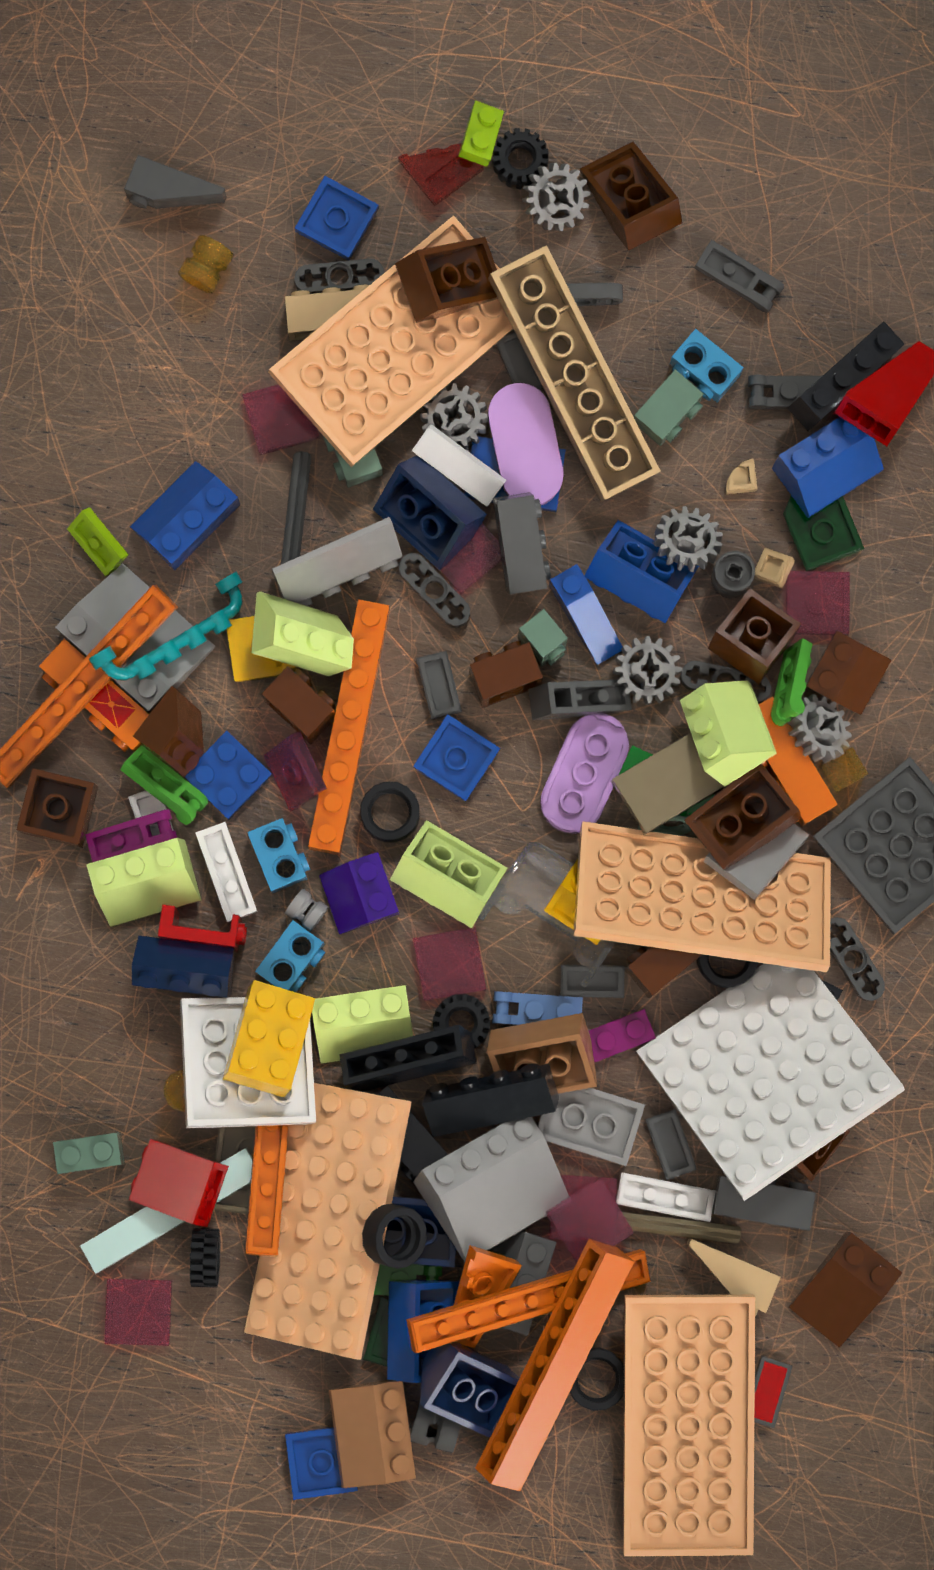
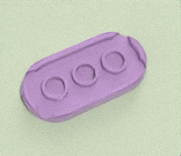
M525 383L507 385L494 395L488 410L489 426L499 474L506 479L503 489L508 496L530 492L534 495V499H539L540 504L544 505L555 497L563 482V466L550 405L545 395L532 385Z
M604 713L590 714L580 718L571 726L541 795L542 813L546 821L556 830L569 834L580 833L582 821L596 823L600 818L614 786L611 781L619 775L629 750L627 733L616 718Z

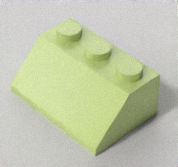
M261 591L257 592L252 654L326 676H332L352 669L354 638L337 615Z
M748 680L705 683L680 700L703 769L723 786L726 787L777 754L754 690Z
M426 820L402 855L390 880L472 928L508 868Z
M174 838L86 864L94 895L110 927L161 913L162 904L178 908L202 901L184 839Z
M406 985L315 999L312 1015L321 1064L340 1061V1054L413 1036Z

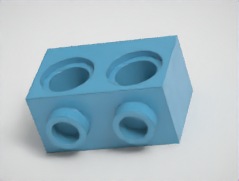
M696 328L673 354L670 365L673 367L672 371L676 369L686 379L695 384L703 393V398L709 401L712 398L717 403L741 376L744 369L743 366ZM690 352L696 353L701 361L698 364H689L685 360L684 355ZM712 372H719L724 376L725 381L721 384H715L710 381L708 375Z
M283 818L247 832L272 893L307 880L305 872L311 869L304 852L297 854L293 843L299 840L292 823L286 825ZM272 832H279L283 835V843L278 848H270L266 845V838ZM284 861H291L295 864L294 874L287 878L281 877L278 874V866Z
M292 920L255 972L274 986L297 993L307 979L303 973L309 965L315 968L326 953L322 950L325 943ZM300 938H306L311 943L309 953L303 956L297 955L293 950L295 941ZM280 964H288L292 968V975L287 981H278L275 977V969Z

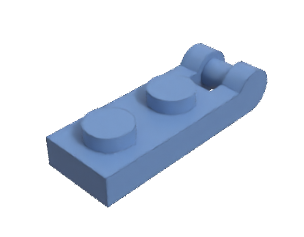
M494 991L493 1001H496V1014H492V1023L520 1025L582 1013L583 997ZM509 1003H518V1015H508Z

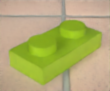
M475 100L458 156L487 167L491 161L504 111Z
M90 507L82 510L67 528L105 576L110 575L128 556V553Z

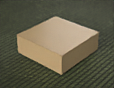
M764 548L755 568L754 578L783 588L795 560L791 556Z

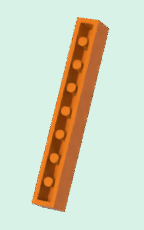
M358 599L351 633L354 638L352 669L343 672L308 845L309 849L313 851L341 856L390 614V606L386 604Z
M588 1239L475 1467L490 1484L521 1491L635 1262L617 1247Z

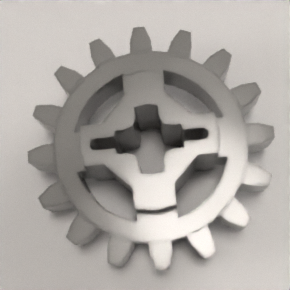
M549 163V170L545 166L538 167L540 175L530 174L528 177L533 182L532 185L523 187L524 190L529 192V197L523 198L522 202L530 203L531 206L525 211L526 214L536 215L533 220L534 224L540 225L544 221L543 229L551 230L554 225L556 231H563L564 224L567 227L573 228L575 226L573 218L582 220L584 216L580 212L581 208H589V204L583 202L584 197L590 195V192L583 191L582 189L587 180H578L577 177L580 171L573 169L569 172V164H561L559 168L557 163ZM553 176L562 177L555 184L547 180ZM552 191H559L557 197L561 203L554 202L556 197ZM558 210L565 213L564 216L559 218L550 217Z
M453 383L451 391H447L444 388L440 395L432 398V403L427 402L423 406L424 410L428 412L420 414L421 421L427 423L422 426L423 432L426 431L429 425L435 426L434 418H437L439 422L443 423L441 432L457 444L462 445L465 450H469L468 442L473 441L478 444L477 433H486L485 426L481 424L489 422L488 414L482 413L487 409L485 402H479L480 394L478 392L470 395L469 386L466 385L462 391H459L457 384ZM468 404L474 409L475 418L466 413ZM459 413L460 419L455 418L453 422L450 423L449 417L454 418L456 414Z
M683 506L681 513L671 509L669 517L665 515L661 517L654 533L656 535L654 546L660 547L658 556L666 555L668 557L667 565L673 562L678 563L677 570L681 571L684 565L688 566L690 572H694L696 565L703 570L706 569L708 562H715L717 554L720 553L722 547L721 539L723 533L717 532L718 522L710 523L709 513L703 517L700 516L699 508H695L693 513H689L686 506ZM672 529V530H673V534H672V537L669 538V534H668V533H669V531ZM707 540L708 546L706 549H704V541Z
M646 636L642 644L637 638H634L631 641L632 648L626 644L622 647L621 650L625 656L617 655L615 661L621 664V666L613 669V674L620 675L621 677L615 684L616 686H625L626 689L622 693L624 697L629 693L634 695L633 703H637L640 698H644L645 705H650L653 697L658 703H661L664 700L663 693L669 697L674 693L670 685L678 686L681 682L675 675L680 674L683 670L674 664L680 659V656H671L670 651L673 646L669 645L663 648L661 646V638L655 643H651L650 636ZM640 652L639 662L628 664L630 658L635 653ZM655 653L658 654L664 660L665 663H662L655 656ZM646 664H648L649 670H654V673L647 677V672L641 671ZM667 677L664 685L655 690L656 680ZM630 679H634L640 685V688L635 686Z
M812 694L808 698H803L804 712L797 717H792L791 721L788 722L794 728V730L789 732V735L796 736L797 738L794 744L795 747L802 746L805 757L811 753L814 762L820 759L824 763L832 759L835 760L844 754V750L849 748L850 745L846 740L852 737V734L845 729L850 725V722L843 721L842 719L845 712L843 710L837 711L835 709L836 702L834 701L828 704L825 696L817 698L815 694Z

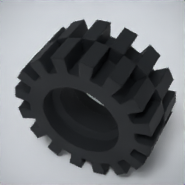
M515 128L514 133L507 131L504 133V138L500 137L497 140V145L494 146V172L498 174V179L501 182L503 180L506 181V186L510 188L512 185H516V189H521L524 185L531 186L533 182L528 176L530 174L539 176L538 167H548L549 153L548 149H546V143L544 139H539L540 135L536 132L534 135L530 134V129L525 128V132H520V128ZM523 148L529 151L533 158L531 165L525 169L514 168L508 160L513 150Z
M468 994L451 995L444 999L435 1010L433 1029L435 1031L449 1027V1019L454 1012L459 1010L467 1011L474 1019V1027L471 1033L475 1049L488 1035L490 1029L489 1013L485 1005L474 996Z
M193 1228L190 1253L191 1287L217 1288L220 1268V1229Z

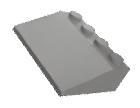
M390 517L272 568V575L283 599L309 606L313 604L311 598L323 594L324 598L341 592L340 585L351 581L354 586L370 579L368 573L380 568L381 572L384 573L399 566L397 560L401 559L403 555Z
M122 563L80 600L55 628L82 654L87 656L150 587ZM175 610L122 668L193 626ZM208 639L192 650L186 645L179 650L182 656L167 665L161 660L154 665L157 671L142 680L137 675L127 680H115L113 678L111 680L150 714L170 687L173 686L177 689L216 646Z
M532 1117L505 1122L422 1169L413 1182L464 1262L470 1245L488 1251L571 1201L545 1137Z

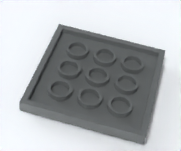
M909 757L812 837L893 935L934 902V784L914 760Z

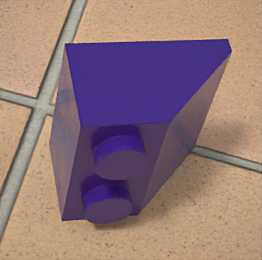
M378 852L349 861L319 875L339 935L399 915Z

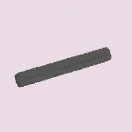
M299 451L293 455L281 564L299 557L301 553L311 465V454Z

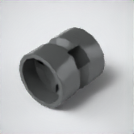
M730 551L723 554L712 570L711 583L714 590L722 597L729 599L738 598L745 594L754 580V563L743 552Z
M419 1403L410 1434L411 1442L424 1446L432 1442L435 1449L453 1454L461 1425L423 1408ZM429 1423L438 1424L437 1430L429 1426Z

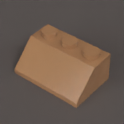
M583 1013L490 1030L487 1053L494 1072L500 1070H507L508 1072L521 1070L522 1067L533 1063L539 1065L549 1064L558 1094L597 1087L592 1043Z
M381 1380L329 1390L341 1488L381 1485L415 1479L403 1382Z

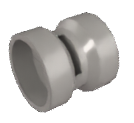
M301 889L288 906L285 915L291 919H298L302 922V927L311 932L329 907L321 901H314L309 892Z

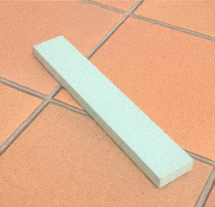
M247 1148L221 1162L229 1167L216 1203L251 1183L253 1158ZM144 1207L80 1245L95 1274L185 1221Z

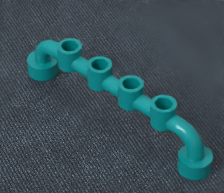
M236 571L216 583L215 585L221 595L229 594L230 603L227 607L124 668L117 667L112 662L117 656L111 646L89 658L90 663L95 670L101 667L109 677L115 680H127L136 675L140 680L157 671L154 667L156 663L163 660L165 665L182 656L179 651L181 648L188 645L192 650L207 641L204 636L206 633L213 630L217 635L232 626L229 620L240 611L242 606V594L238 585L243 583Z

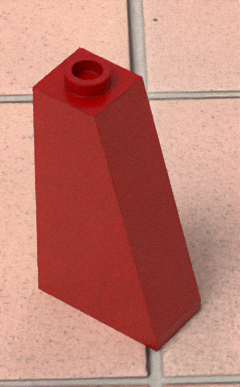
M918 341L848 390L834 413L887 447L934 376V350Z

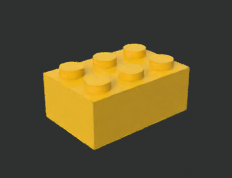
M253 980L247 989L222 1079L285 1097L292 1087L316 998Z

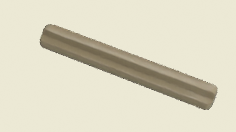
M617 1212L615 1215V1228L622 1230L736 1244L741 1239V1228L734 1225L628 1212Z

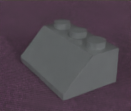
M522 1230L488 1251L513 1258L522 1265L510 1286L512 1288L546 1278L556 1241ZM533 1318L502 1328L528 1336Z

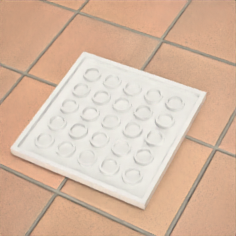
M764 963L755 970L753 976L745 983L727 988L657 1036L656 1039L651 1040L636 1051L744 1201L905 1090L900 1080L814 970Z

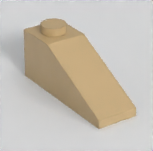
M691 1238L688 1239L687 1245L730 1295L754 1294L755 1316L758 1310L764 1313L767 1312L781 1278L780 1276Z

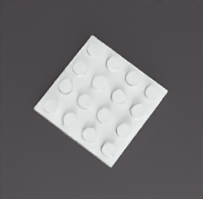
M245 997L182 998L180 1000L186 1128L307 1125L316 1123L310 1021L291 1090L285 1097H281L222 1079Z

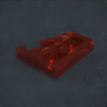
M462 143L450 145L445 149H428L426 153L411 156L403 154L398 157L399 163L434 206L438 205L484 170L483 165L458 156Z

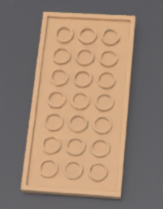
M453 215L403 258L417 250L474 238ZM393 265L272 366L268 373L349 466L352 467L510 333L513 327L499 299L446 316L416 323L396 266Z
M582 821L579 837L573 936L821 972L828 971L830 967L831 858L795 853L754 900L704 862L709 851L698 838L652 831L644 835L643 831L638 829Z
M314 1083L316 1123L288 1125L278 1256L259 1255L244 1333L361 1360L380 1264L375 1263L367 1256L363 1247L362 1232L365 1222L372 1211L381 1205L392 1204L412 1102ZM386 1226L385 1231H384V1234H383V1246H384V1241H385V1235H386L387 1226Z
M754 1294L624 1295V1556L753 1555Z

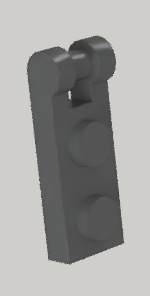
M712 239L694 268L749 301L757 309L765 313H769L773 306L772 300L776 295H780L785 287L778 279ZM758 283L765 287L762 295L754 290Z
M748 376V387L751 388V397L748 398L749 408L787 409L822 376ZM764 388H772V397L764 396Z

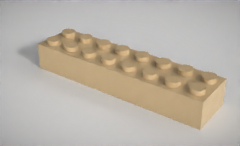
M547 245L490 273L488 280L600 501L603 502L661 472Z

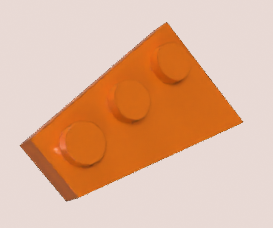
M470 1245L454 1305L509 1289L522 1265L513 1258ZM483 1333L455 1342L475 1348Z

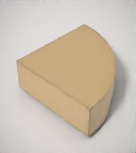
M754 459L742 462L731 472L726 483V495L757 491Z

